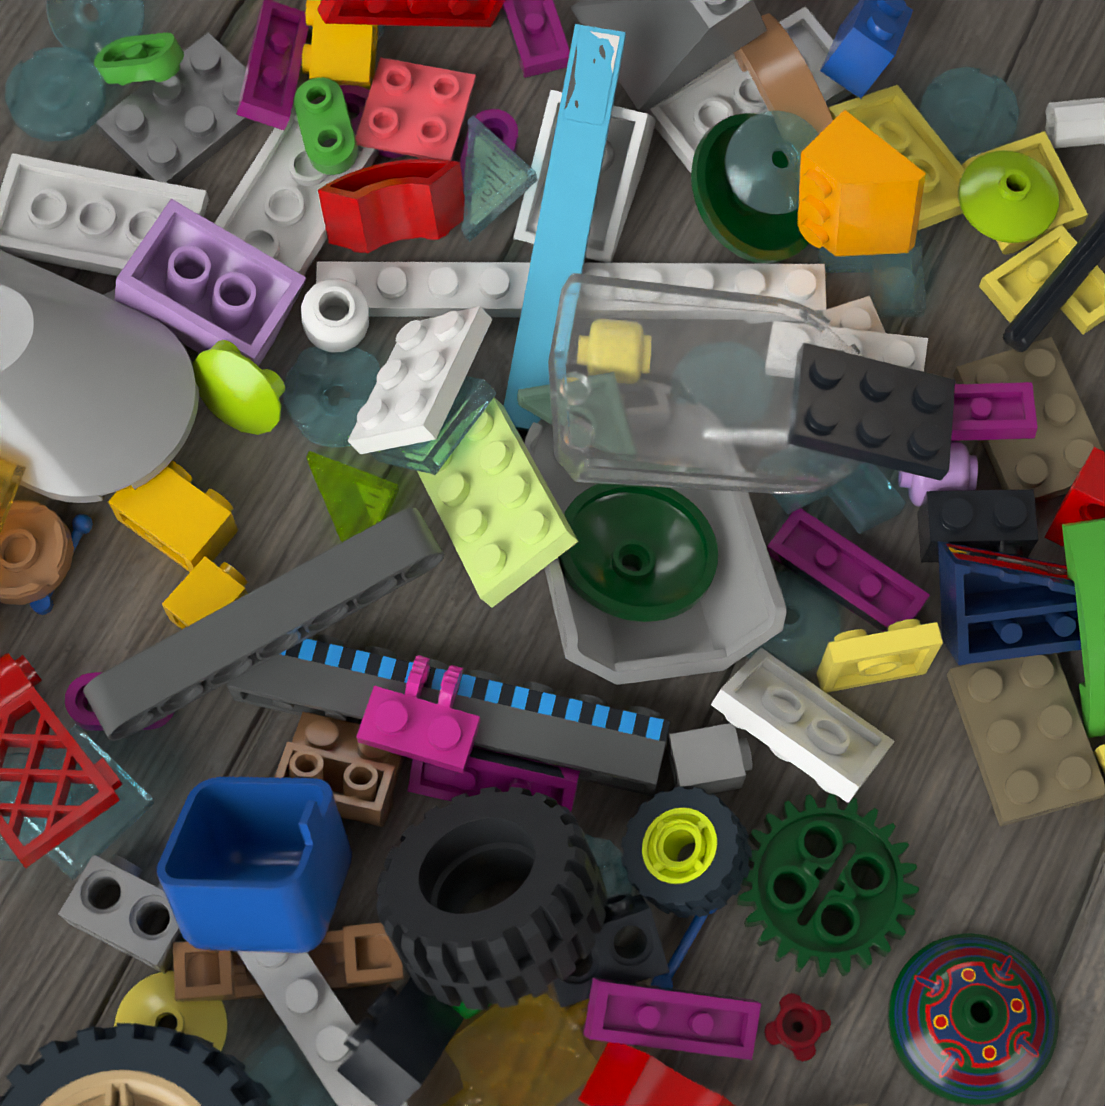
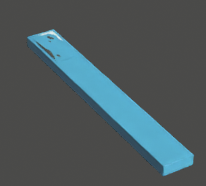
M575 24L504 401V408L518 430L529 431L532 423H538L541 419L518 405V389L561 383L563 380L626 32Z

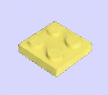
M909 619L890 625L887 628V632L867 635L866 630L856 629L836 635L834 642L828 643L816 673L820 689L828 693L926 674L943 644L938 622L921 625L920 620Z

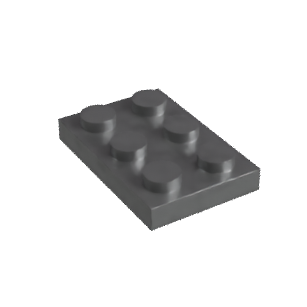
M208 32L184 51V58L180 63V69L173 77L162 82H156L155 80L145 82L96 122L99 132L148 180L178 185L254 122V120L236 115L246 68Z

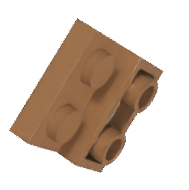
M302 712L292 742H287L274 778L321 779L330 785L341 818L383 827L393 804V791L405 756L358 743L357 734L360 724Z

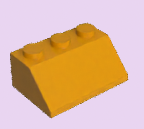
M844 109L801 152L798 206L799 230L811 245L817 248L823 246L834 256L909 253L915 247L926 173Z

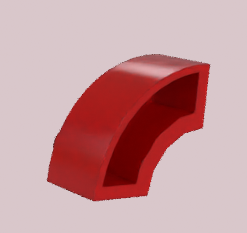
M410 159L382 163L348 173L318 189L329 244L348 248L356 253H370L382 245L403 239L425 238L439 240L448 235L454 227L469 217L460 162L450 160Z
M615 1042L607 1043L578 1098L586 1106H736L724 1096L684 1077L653 1056L626 1044Z

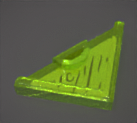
M312 451L308 452L306 459L341 543L387 518L399 492L398 484Z

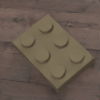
M1052 337L1033 342L1024 352H1017L1011 349L956 367L953 376L957 384L1033 383L1038 425L1035 438L981 440L1002 490L1034 489L1035 504L1067 494L1093 447L1103 451Z
M1057 653L966 664L949 670L947 677L1000 827L1101 799L1105 796V784Z

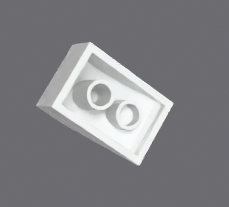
M550 90L529 174V183L526 186L513 239L534 244L562 92ZM613 105L586 258L605 263L612 262L650 146L656 119L649 114Z

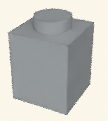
M728 723L669 734L667 752L675 787L684 786L686 789L692 790L693 787L704 789L707 794L742 788L746 777L745 771L752 770V757L747 738L738 739L734 725Z

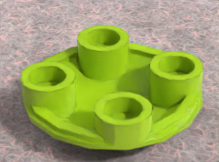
M226 340L218 341L211 349L202 351L193 362L195 382L199 387V396L208 409L225 424L240 432L255 435L271 432L280 421L281 403L279 397L285 392V385L280 376L272 370L260 369L249 358L241 355L239 349L233 343Z

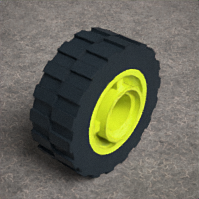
M684 786L673 787L674 790L669 792L661 791L655 794V798L649 802L645 801L637 808L639 811L634 818H630L626 825L628 828L626 836L622 837V866L628 872L626 877L631 885L660 911L668 915L670 912L674 913L680 918H689V915L702 917L709 915L711 910L716 908L719 910L727 905L726 901L733 895L736 896L742 887L740 885L744 877L747 878L750 870L748 866L749 858H752L751 846L747 842L749 835L746 828L739 822L740 819L713 793L710 796L704 789L693 787V790L686 789ZM689 843H695L692 855L684 861L677 862L680 850Z

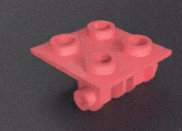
M380 57L357 130V145L415 156L417 159L452 161L476 75Z

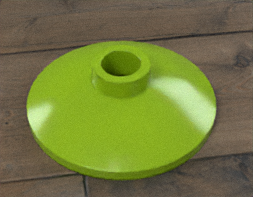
M994 151L976 158L966 168L959 183L958 199L966 219L979 232L997 241L1021 243L1037 238L1050 227L1058 212L1059 194L1054 179L1039 162L1018 152ZM1007 185L1016 187L1020 192L1010 190Z

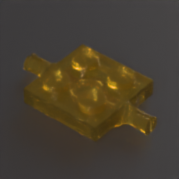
M547 993L535 999L532 994L518 999L519 1005L501 1008L496 1004L452 1037L445 1048V1052L460 1072L464 1088L440 1106H458L459 1104H462L461 1106H558L587 1083L597 1064L595 1058L586 1048L580 1030L586 1023L588 1010L582 1011L588 1008L589 999L575 1003L567 1010L551 1000Z

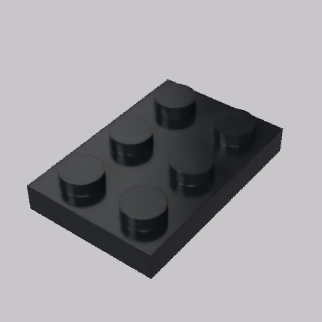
M804 342L797 352L787 444L942 481L949 472L955 379Z

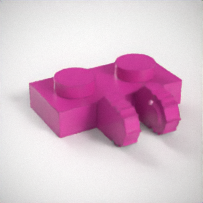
M418 655L412 665L405 694L378 686L373 687L357 734L358 743L464 774L481 721L480 716L452 709L461 682L463 668L451 665L445 671L438 704L419 699L424 683H426L429 676L430 658Z

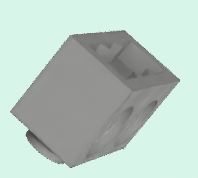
M93 854L60 910L59 915L70 925L165 974L173 962V943L184 942L185 939L181 934L161 883H159L158 887H155L140 879L139 876L143 870L118 855L113 854L110 861L107 862ZM108 885L120 886L121 896L116 905L105 910L96 908V897L102 888ZM156 910L169 911L170 922L162 933L157 935H147L144 933V922L150 913Z

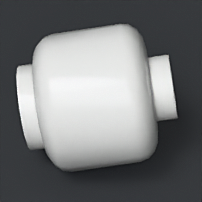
M340 278L325 279L315 284L305 294L301 305L303 329L309 341L319 349L331 353L345 352L356 347L365 337L369 326L368 302L363 292L352 282Z

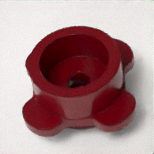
M794 993L786 994L779 1002L780 1011L773 1022H769L764 1028L765 1039L771 1045L780 1044L792 1051L796 1060L801 1062L809 1061L816 1054L815 1044L818 1038L831 1027L830 1016L826 1011L816 1010L810 1004L802 1002L799 995ZM793 1023H801L803 1030L800 1033L794 1032L792 1029Z

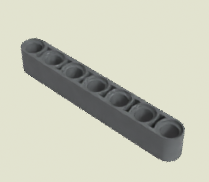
M404 509L101 673L85 686L83 692L108 739L115 741L127 738L424 575L444 559L445 553L418 509Z

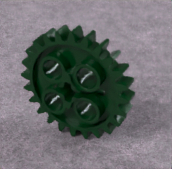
M808 794L804 799L803 811L801 812L790 801H786L782 807L783 821L771 813L765 816L764 824L769 834L755 829L750 833L749 840L758 851L751 850L752 858H749L748 866L752 870H749L747 878L744 877L741 885L750 887V890L738 896L737 905L754 907V911L745 919V927L762 925L765 930L762 932L757 945L761 947L773 940L779 944L774 958L777 962L784 959L789 952L796 955V972L800 973L808 960L816 963L818 977L825 976L830 962H835L840 974L847 976L851 969L852 958H855L859 965L866 970L872 965L870 949H873L883 957H886L891 952V947L885 935L901 940L906 934L905 929L896 919L911 920L915 915L916 910L902 902L903 899L915 897L919 892V887L904 882V878L909 877L916 871L917 865L913 863H900L899 857L908 849V842L892 845L888 839L896 825L891 823L878 829L874 825L878 815V809L876 808L870 810L864 817L857 815L858 802L856 798H852L846 809L842 810L837 807L835 794H829L824 808H818L813 796ZM810 835L825 837L830 842L832 854L826 858L812 856L804 846V839ZM852 844L855 847V853L840 873L833 889L827 893L808 924L805 926L799 925L797 919L818 888L819 880L826 877L844 847ZM857 866L871 868L878 877V888L864 890L858 887L851 877V869ZM782 879L794 881L802 891V900L795 904H786L780 901L774 893L773 885ZM827 911L841 913L849 923L848 934L843 936L829 934L822 926L821 915Z

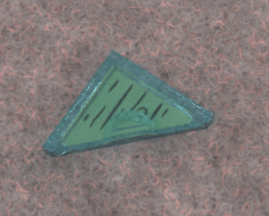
M474 116L468 120V151L465 158L464 221L461 228L464 237L469 242L538 181L536 172Z

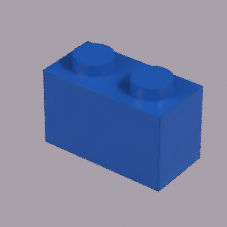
M859 0L840 25L820 71L861 99L895 57L913 10L906 5L904 0Z

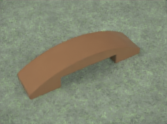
M768 13L761 16L767 31L733 54L742 72L749 71L782 135V150L800 183L801 152L833 119L820 89L795 43L782 25Z
M382 923L343 926L341 931L327 932L323 941L316 948L307 952L332 991L404 979L403 964L389 940ZM187 941L173 943L176 1001L267 998L237 951L202 950L193 947Z

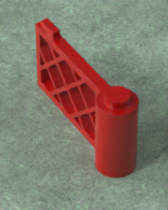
M7 652L0 657V781L21 783L15 803H0V834L26 869L120 801L115 790L123 784L104 758L95 764L92 763L36 691L34 686L42 680L25 656L21 655L14 660ZM34 709L38 711L40 718L35 734H12L15 723ZM50 728L55 733V735H48ZM8 747L31 748L25 769L2 768ZM44 748L67 749L62 770L39 769ZM77 763L82 770H75ZM35 782L58 783L52 805L28 804ZM71 784H94L99 791L80 806L66 805ZM3 817H10L9 824H7ZM24 817L48 818L44 832L23 846L18 838Z

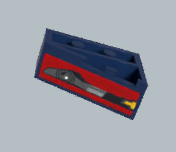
M938 541L942 641L958 665L1082 650L1075 583L1068 578L1066 565Z

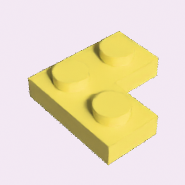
M1061 224L985 275L979 287L1011 323L1077 242ZM1097 265L1061 308L1082 335L1105 320V274Z

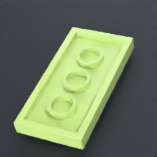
M493 395L471 410L466 416L411 458L479 597L490 607L493 608L578 542L507 411Z

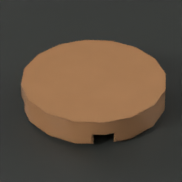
M14 500L0 505V602L3 604L25 605L45 598L61 584L71 568L74 546L69 528L54 511L36 501Z

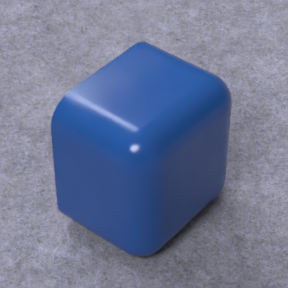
M214 777L199 783L187 796L157 865V875L181 934L193 947L202 950L305 953L316 948L323 941L351 865L352 850L332 789L327 782L316 778Z

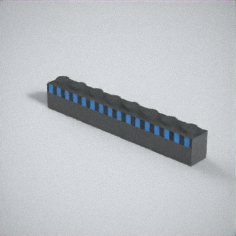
M315 634L312 640L306 639L229 681L227 687L234 701L300 716L302 712H307L361 725L373 687L378 686L405 694L407 680L413 663L396 659L397 655L394 652L381 647L367 646L365 651L344 647V642L335 637ZM430 659L429 676L426 683H424L419 699L438 704L442 679L449 666L443 662ZM472 670L470 675L462 674L452 709L480 716L481 723L473 747L580 771L578 780L654 797L670 721L660 719L661 714L657 711L639 706L629 707L628 711L607 707L608 703L604 699L587 694H578L575 699L554 695L555 691L551 687L534 682H525L522 687L501 683L502 679L498 675L482 670Z

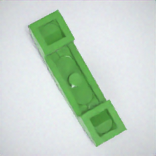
M1105 518L1062 524L1067 576L1075 583L1085 682L1079 683L1083 726L1088 738L1105 735Z

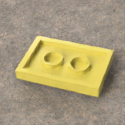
M898 85L864 95L861 99L855 98L828 107L833 120L845 109L926 173L917 231L963 214L958 199V188L965 169Z

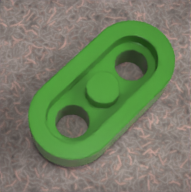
M171 33L128 36L117 39L105 46L95 57L94 65L105 82L109 84L127 85L132 82L150 80L162 82L170 79L179 71L180 63L184 58V52Z
M328 78L310 79L298 88L294 96V108L305 151L312 166L320 173L326 175L341 174L350 169L358 157V145L347 103L341 88L333 80ZM317 97H326L324 101L319 104L311 103ZM337 139L333 146L322 147L326 140Z

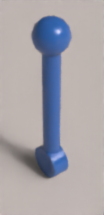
M86 514L76 515L72 521L73 532L71 537L74 551L83 534L89 533L93 526L91 517ZM54 590L45 598L30 603L31 608L37 614L45 615L53 609L54 604L51 596Z
M717 908L709 911V914L716 912ZM708 915L702 917L694 916L667 964L669 972L654 977L650 985L673 988L672 978Z

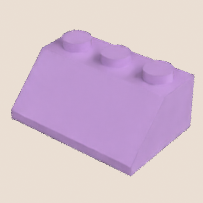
M171 198L116 278L114 300L158 320L181 343L198 353L211 349L220 340H226L233 343L239 349L241 355L249 358L259 366L277 338L306 282V277Z

